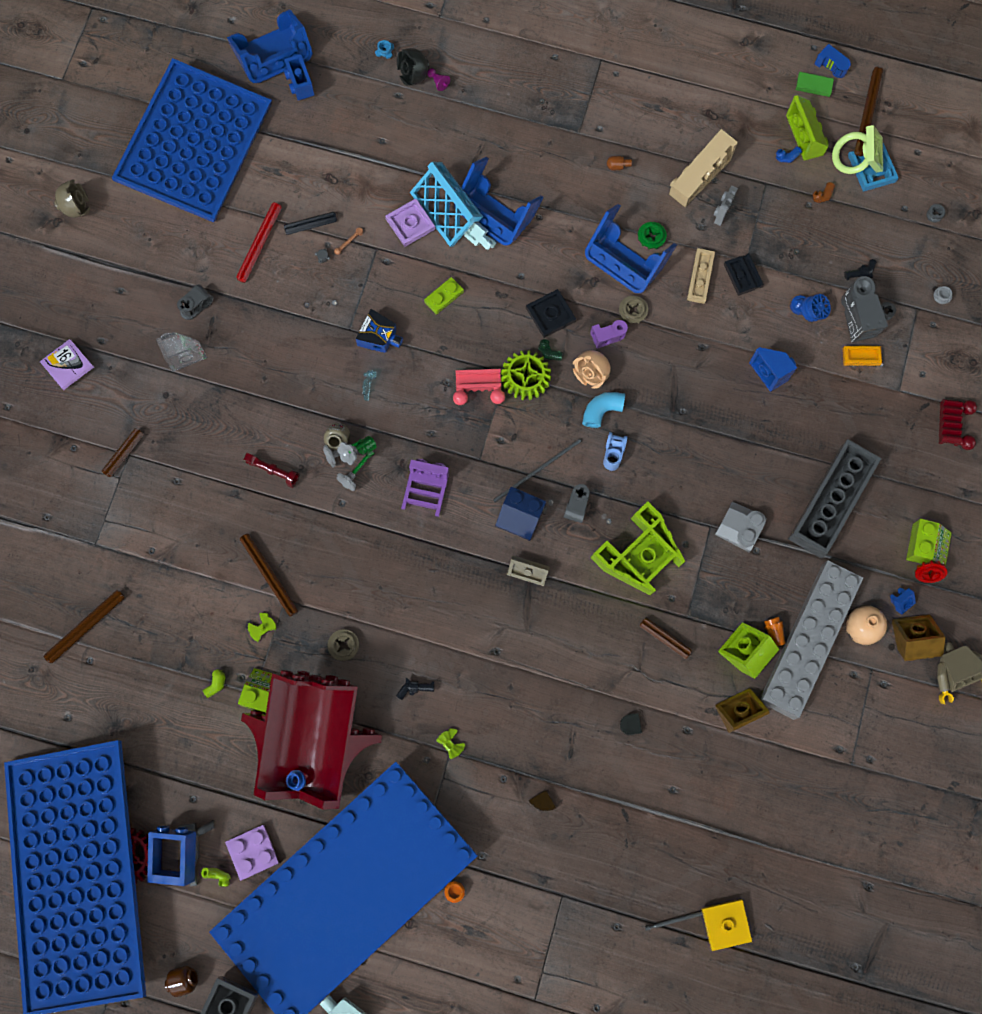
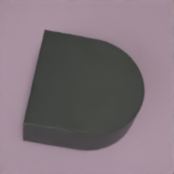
M638 713L626 715L621 719L620 729L624 734L636 735L642 733Z

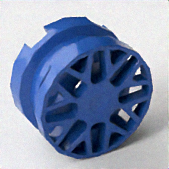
M823 294L806 297L801 304L802 315L810 322L827 318L831 311L828 298Z

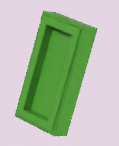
M799 72L795 90L830 97L834 79Z

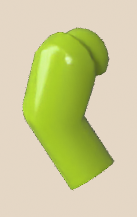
M217 868L202 869L201 875L203 878L219 879L218 885L221 887H228L230 885L229 879L231 877L228 873Z

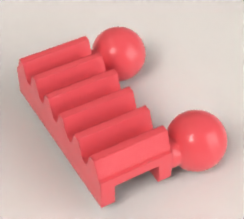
M500 369L456 370L454 403L464 405L468 400V396L464 391L469 392L470 390L474 392L477 390L481 392L484 390L492 391L490 399L493 403L501 404L504 402L505 393L501 390Z

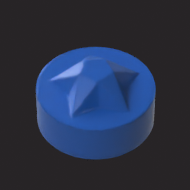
M799 295L792 299L790 309L793 313L802 315L801 304L806 298L805 296Z

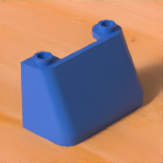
M290 9L277 17L279 29L250 42L241 33L227 37L233 52L252 83H260L284 72L283 69H286L284 59L301 54L303 61L307 62L312 57V48L305 28Z

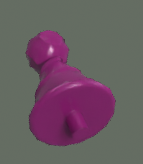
M434 68L428 70L427 76L434 79L437 90H445L450 83V77L448 75L436 74Z

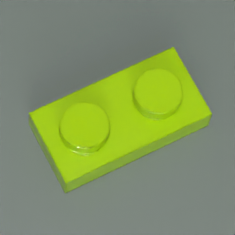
M451 277L426 297L424 303L437 315L464 293V289Z

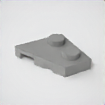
M731 185L729 191L724 192L721 198L723 202L721 206H717L714 216H716L715 224L721 226L738 188Z

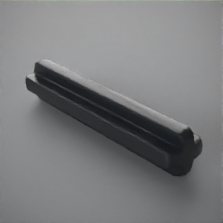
M329 212L284 224V230L286 235L334 223L337 221L335 212Z

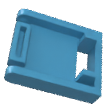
M884 143L883 172L876 173L869 165L863 171L856 173L863 192L895 183L899 178ZM854 151L848 153L852 167L859 165L865 159L864 155L861 157L859 155L856 156ZM880 176L885 177L884 179L873 182V178H877Z

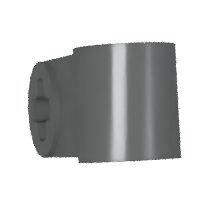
M198 284L179 299L177 307L182 318L192 320L211 305L214 297Z
M578 484L574 487L563 518L582 523L590 494L589 488L586 485ZM579 491H581L583 495L581 498L578 497Z

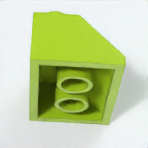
M796 95L791 102L786 117L797 145L802 150V158L805 161L824 156L828 148V140L823 135L822 125L816 117V110L812 107L810 100Z

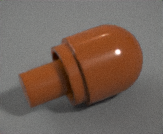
M611 156L607 160V167L613 171L624 169V167H632V159Z

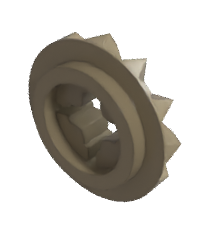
M628 296L619 305V315H621L624 321L630 322V324H639L642 320H645L648 314L647 303L638 296ZM638 306L636 310L637 314L635 312L629 314L630 308L633 309L634 307Z
M338 630L328 640V651L334 659L340 661L350 660L358 652L359 640L350 630ZM337 640L343 643L348 640L347 646L350 650L342 649L339 652L340 645Z

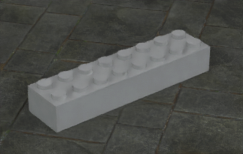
M829 560L822 564L759 698L764 705L793 720L800 718L863 577Z

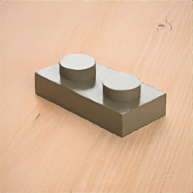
M512 556L507 575L544 586L550 567Z

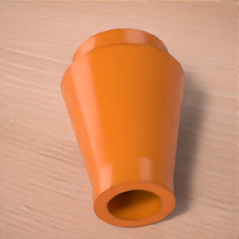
M779 617L764 621V628L777 647L786 644L783 621H780Z

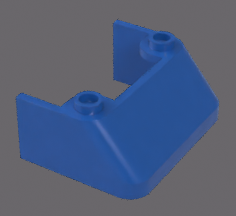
M485 157L472 163L461 188L483 217L479 223L488 230L487 234L500 244L507 246L513 243L529 225L544 197L540 195L528 202L527 206H521L515 213L488 195L491 186L490 181L482 174L489 158Z
M617 204L606 211L585 249V256L590 262L632 292L642 293L664 268L677 245L674 243L664 250L662 255L653 253L647 260H644L618 241L621 236V228L613 221L621 205Z

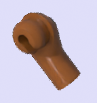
M828 182L824 191H815L813 193V200L816 203L830 200L835 184Z

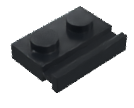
M749 253L745 256L725 261L724 267L738 296L763 287L764 284Z

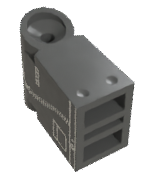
M867 276L859 277L841 298V303L845 307L844 313L852 343L875 338L888 327L878 295L875 294L874 281Z

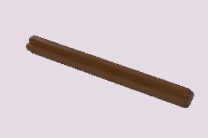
M875 67L872 72L859 132L865 134L866 126H871L883 73L882 68ZM857 139L854 154L861 157L864 155V142Z

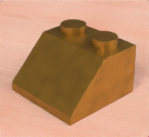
M931 615L892 619L897 649L904 661L941 657L944 654L945 636Z

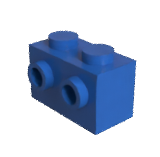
M302 55L284 59L286 69L283 70L286 79L291 81L289 87L292 95L295 94L297 100L314 96L312 82Z

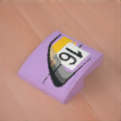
M70 339L40 361L63 390L94 368Z

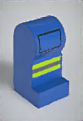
M830 44L818 54L814 63L819 68L823 65L832 71L833 75L837 78L845 77L851 66L850 60Z

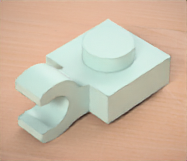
M474 222L464 234L475 246L481 243L487 250L490 247L493 249L497 243L491 237L486 236L488 230L479 222Z

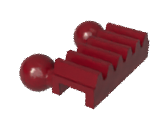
M943 399L940 402L939 444L951 443L954 446L960 445L965 450H971L975 447L976 440L973 436L966 435L961 438V427L963 426L961 423L963 416L961 414L962 412L966 415L974 414L977 411V404L974 401L967 400L963 403L962 401Z

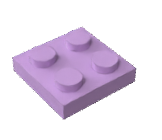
M417 199L385 216L404 247L435 230V225Z
M261 825L225 842L240 881L280 863L265 825Z

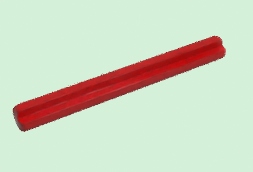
M275 202L271 204L236 276L238 281L243 283L247 281L281 211L280 204Z

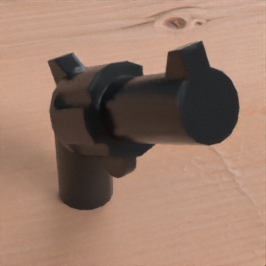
M870 259L867 267L862 265L858 270L845 271V279L848 281L849 278L862 276L873 278L872 273L877 263L876 260Z
M406 678V683L401 687L396 697L403 700L408 691L411 696L418 693V691L434 692L435 681L427 684L411 681Z

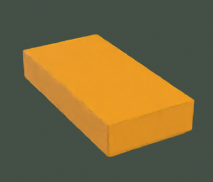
M844 346L842 348L844 366H880L882 364L881 346Z

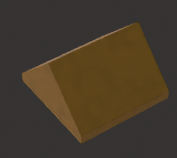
M750 688L715 705L728 733L770 713Z

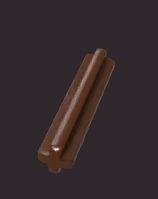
M135 428L102 469L104 475L112 477L144 436L142 431Z
M648 618L642 620L640 623L642 629L684 659L690 656L692 650Z

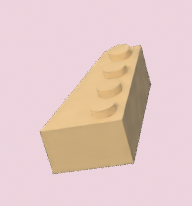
M721 129L700 154L696 156L693 162L683 170L680 177H676L671 182L669 195L686 207L731 161L738 142Z

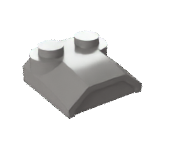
M731 502L715 535L750 552L767 518L759 511H752Z

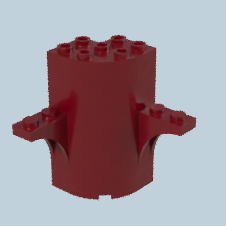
M281 670L280 673H272L266 714H263L261 711L251 710L250 713H242L241 721L253 733L258 752V767L253 795L263 800L301 799L322 810L339 809L345 774L351 762L363 749L370 745L381 743L382 735L375 733L373 728L364 727L362 731L352 728L358 686L350 684L349 680L338 679L337 676L326 675L325 678L319 675H309L310 672L297 671V674H293L292 671ZM293 770L302 771L306 778L304 788L298 791L290 789L286 784V777Z

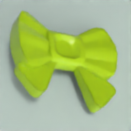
M267 613L259 614L262 624L258 627L251 623L248 624V631L256 642H259L261 636L266 632L277 629L276 623L268 617Z
M451 728L440 734L436 741L443 744L448 751L449 758L454 759L464 751L465 744H454L452 742V738L457 733V730Z

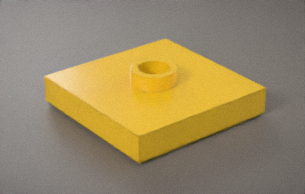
M742 899L701 908L711 951L752 942Z

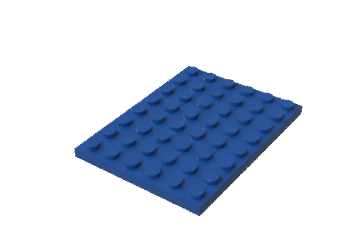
M172 58L112 176V180L206 220L215 222L272 104V100Z

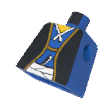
M370 309L356 337V343L359 347L385 353L390 345L400 348L403 338L395 335L397 331L395 323L375 310Z

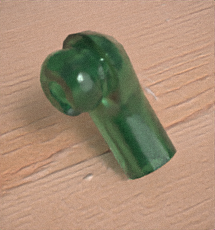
M541 340L538 348L543 357L561 361L563 352L553 351L549 346L550 342L548 340Z

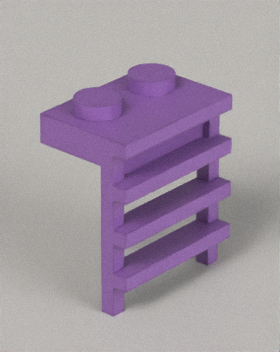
M423 459L411 460L409 466L410 475L401 509L405 510L407 504L435 509V516L439 517L449 478V468L442 463L430 464ZM414 482L441 488V492L439 494L412 488L411 484ZM409 493L436 498L439 501L438 504H433L408 497Z

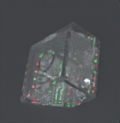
M172 332L165 333L156 339L163 357L172 372L207 358L200 342L190 337Z

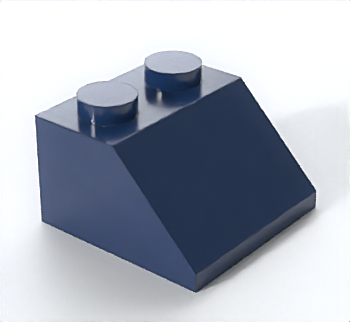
M510 487L495 526L531 541L545 509L546 501Z

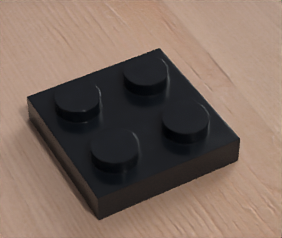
M558 289L526 305L528 313L543 338L576 322L574 314Z

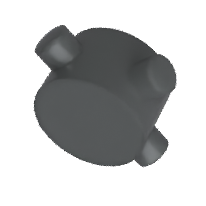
M325 248L315 252L319 263H324L331 258L328 256L327 249Z

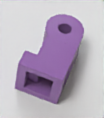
M616 320L612 325L600 328L599 324L592 326L590 334L598 349L624 339L628 326L626 322Z

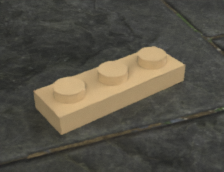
M697 248L687 296L688 301L705 304L714 261V251Z

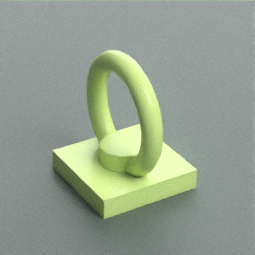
M874 125L866 126V134L851 132L837 141L832 151V160L835 167L845 174L859 173L869 165L876 173L883 172V137ZM853 139L862 140L864 142V161L854 167L842 164L839 158L842 146Z

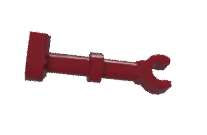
M246 453L243 459L247 464L259 467L272 476L277 475L286 479V485L290 488L296 485L300 476L298 472L292 470L288 473L277 468V465L273 463L270 465L249 453Z

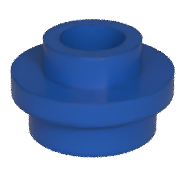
M300 770L291 771L286 777L287 786L294 791L303 789L306 784L304 773Z

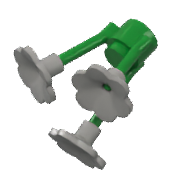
M370 436L360 439L353 444L342 442L340 447L333 451L327 445L323 446L326 459L332 468L335 467V458L340 456L343 462L352 465L354 460L357 459V450L361 455L366 454L352 472H349L347 476L341 473L337 474V480L351 491L356 489V484L352 482L356 477L355 474L374 455L373 450L377 447L374 439Z

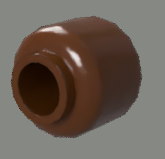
M187 965L172 969L168 972L165 980L166 991L170 992L174 997H181L192 993L198 984L197 972Z

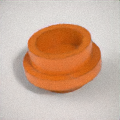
M453 881L447 884L444 894L448 901L457 903L463 899L465 889L461 883Z

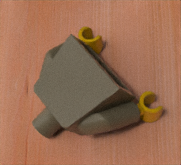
M951 642L945 643L944 655L941 656L937 666V680L939 690L942 691L939 695L940 703L945 704L944 697L946 695L949 702H953L954 697L948 692L949 690L954 692L979 680L982 682L981 654L970 650L967 646L955 649Z

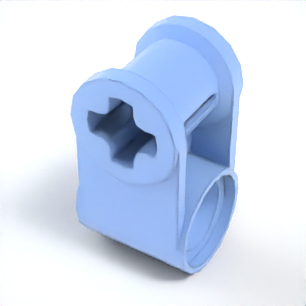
M609 432L603 465L607 470L614 471L619 468L628 436L620 437ZM614 457L617 459V462H610L608 458Z

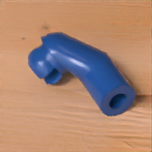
M798 146L789 153L779 149L776 152V159L779 162L791 163L802 153V150Z

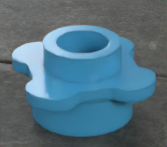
M387 40L379 41L377 43L378 49L375 51L376 56H383L387 59L391 58L394 44Z

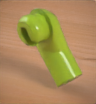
M216 669L213 671L212 684L203 689L206 698L213 696L224 688L225 674L222 670Z

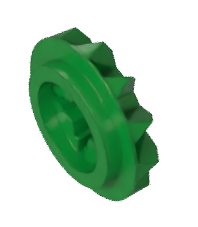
M647 222L639 228L638 241L648 249H657L663 246L666 241V230L659 223ZM649 231L650 233H652V235H656L654 241L652 240V238H648Z

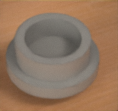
M947 286L938 287L933 294L935 301L939 304L949 303L953 296L952 290Z

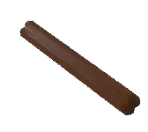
M245 534L241 536V543L290 617L298 612L297 608L250 535Z
M119 590L112 593L44 654V659L50 664L57 660L125 598Z

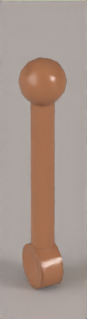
M357 228L356 233L339 248H335L334 253L336 255L341 254L343 248L358 235L363 234V229Z

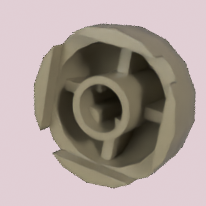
M73 179L61 184L57 188L54 203L56 208L64 215L77 218L89 214L90 207L86 208L85 201H89L85 190L80 183L75 184Z

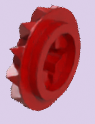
M931 560L928 563L923 562L922 565H917V569L914 570L916 579L924 583L941 581L947 575L946 566L941 564L940 561L932 562Z

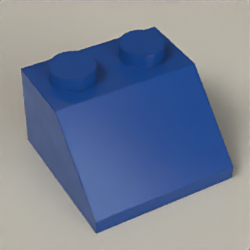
M761 347L756 349L749 362L770 392L789 381L797 369L794 359L789 357L787 353Z

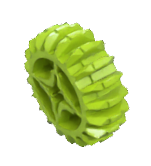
M530 350L527 352V355H524L523 351H520V356L514 353L513 358L508 357V363L503 364L504 369L501 370V375H503L501 381L505 382L503 387L504 389L509 388V394L515 392V398L521 395V400H524L525 396L532 400V395L538 398L539 392L543 394L545 393V388L549 387L548 381H551V376L549 375L551 374V369L547 368L548 362L543 363V356L537 358V352L533 356ZM524 364L522 368H516L514 370V368L518 365ZM530 365L536 367L540 373H538V371L533 370ZM526 369H528V371H527L528 377L526 378V382H525V381H524V379H525L524 374L526 373ZM512 378H515V380L520 381L522 386L516 384ZM539 381L534 386L528 387L530 383Z

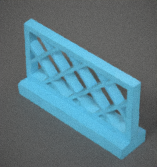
M431 162L427 166L429 170L410 191V194L414 199L418 200L447 244L453 247L473 223L479 222L483 216L442 162ZM432 174L435 177V186H429V178ZM421 187L424 188V199L420 198L417 194ZM429 188H435V199H429ZM440 188L445 190V199H439ZM429 201H435L434 212L429 210ZM439 201H445V213L439 212ZM450 202H454L456 205L455 213H449ZM439 214L445 215L444 226L439 223ZM449 215H455V226H449ZM460 215H463L468 221L463 227L460 226ZM449 228H455L453 239L449 237Z

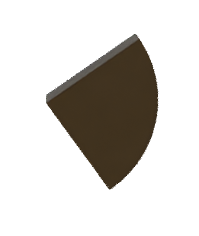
M547 791L529 800V803L538 810L551 811L556 809Z

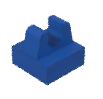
M898 588V597H895L893 594L890 595L891 602L894 604L896 611L901 615L916 604L915 593L909 588L907 590Z

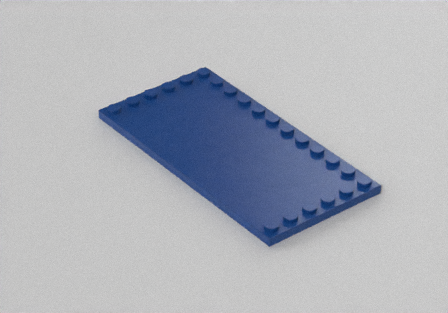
M116 740L4 762L23 1014H48L146 997L122 741Z
M395 762L210 930L209 933L275 1014H308L478 855L398 762Z

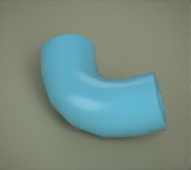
M605 392L595 396L587 404L582 424L591 428L601 427L602 417L605 412H622L625 393Z

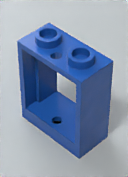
M157 826L156 830L149 832L147 883L186 886L195 882L196 831H188L187 827L170 829V826ZM162 839L181 840L180 871L161 870Z

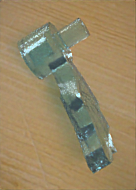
M368 370L367 373H364V376H367L362 386V394L365 401L369 400L371 380L377 376L376 371Z

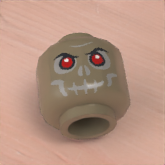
M341 423L331 424L324 433L325 445L331 450H337L340 447V443H348L350 431L347 426Z

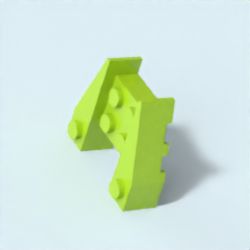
M647 501L631 518L643 533L622 554L606 541L590 558L604 572L651 595L656 589L649 582L671 560L678 567L685 560L677 548L670 530L668 531L662 515Z

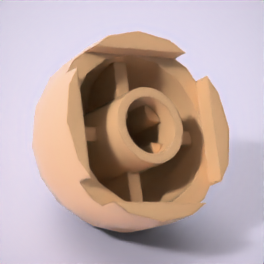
M585 351L573 361L575 365L573 372L577 379L585 386L588 383L592 385L591 388H599L610 375V363L598 351Z
M861 606L854 609L846 620L847 633L853 638L852 640L861 645H871L880 641L887 630L885 615L873 606Z

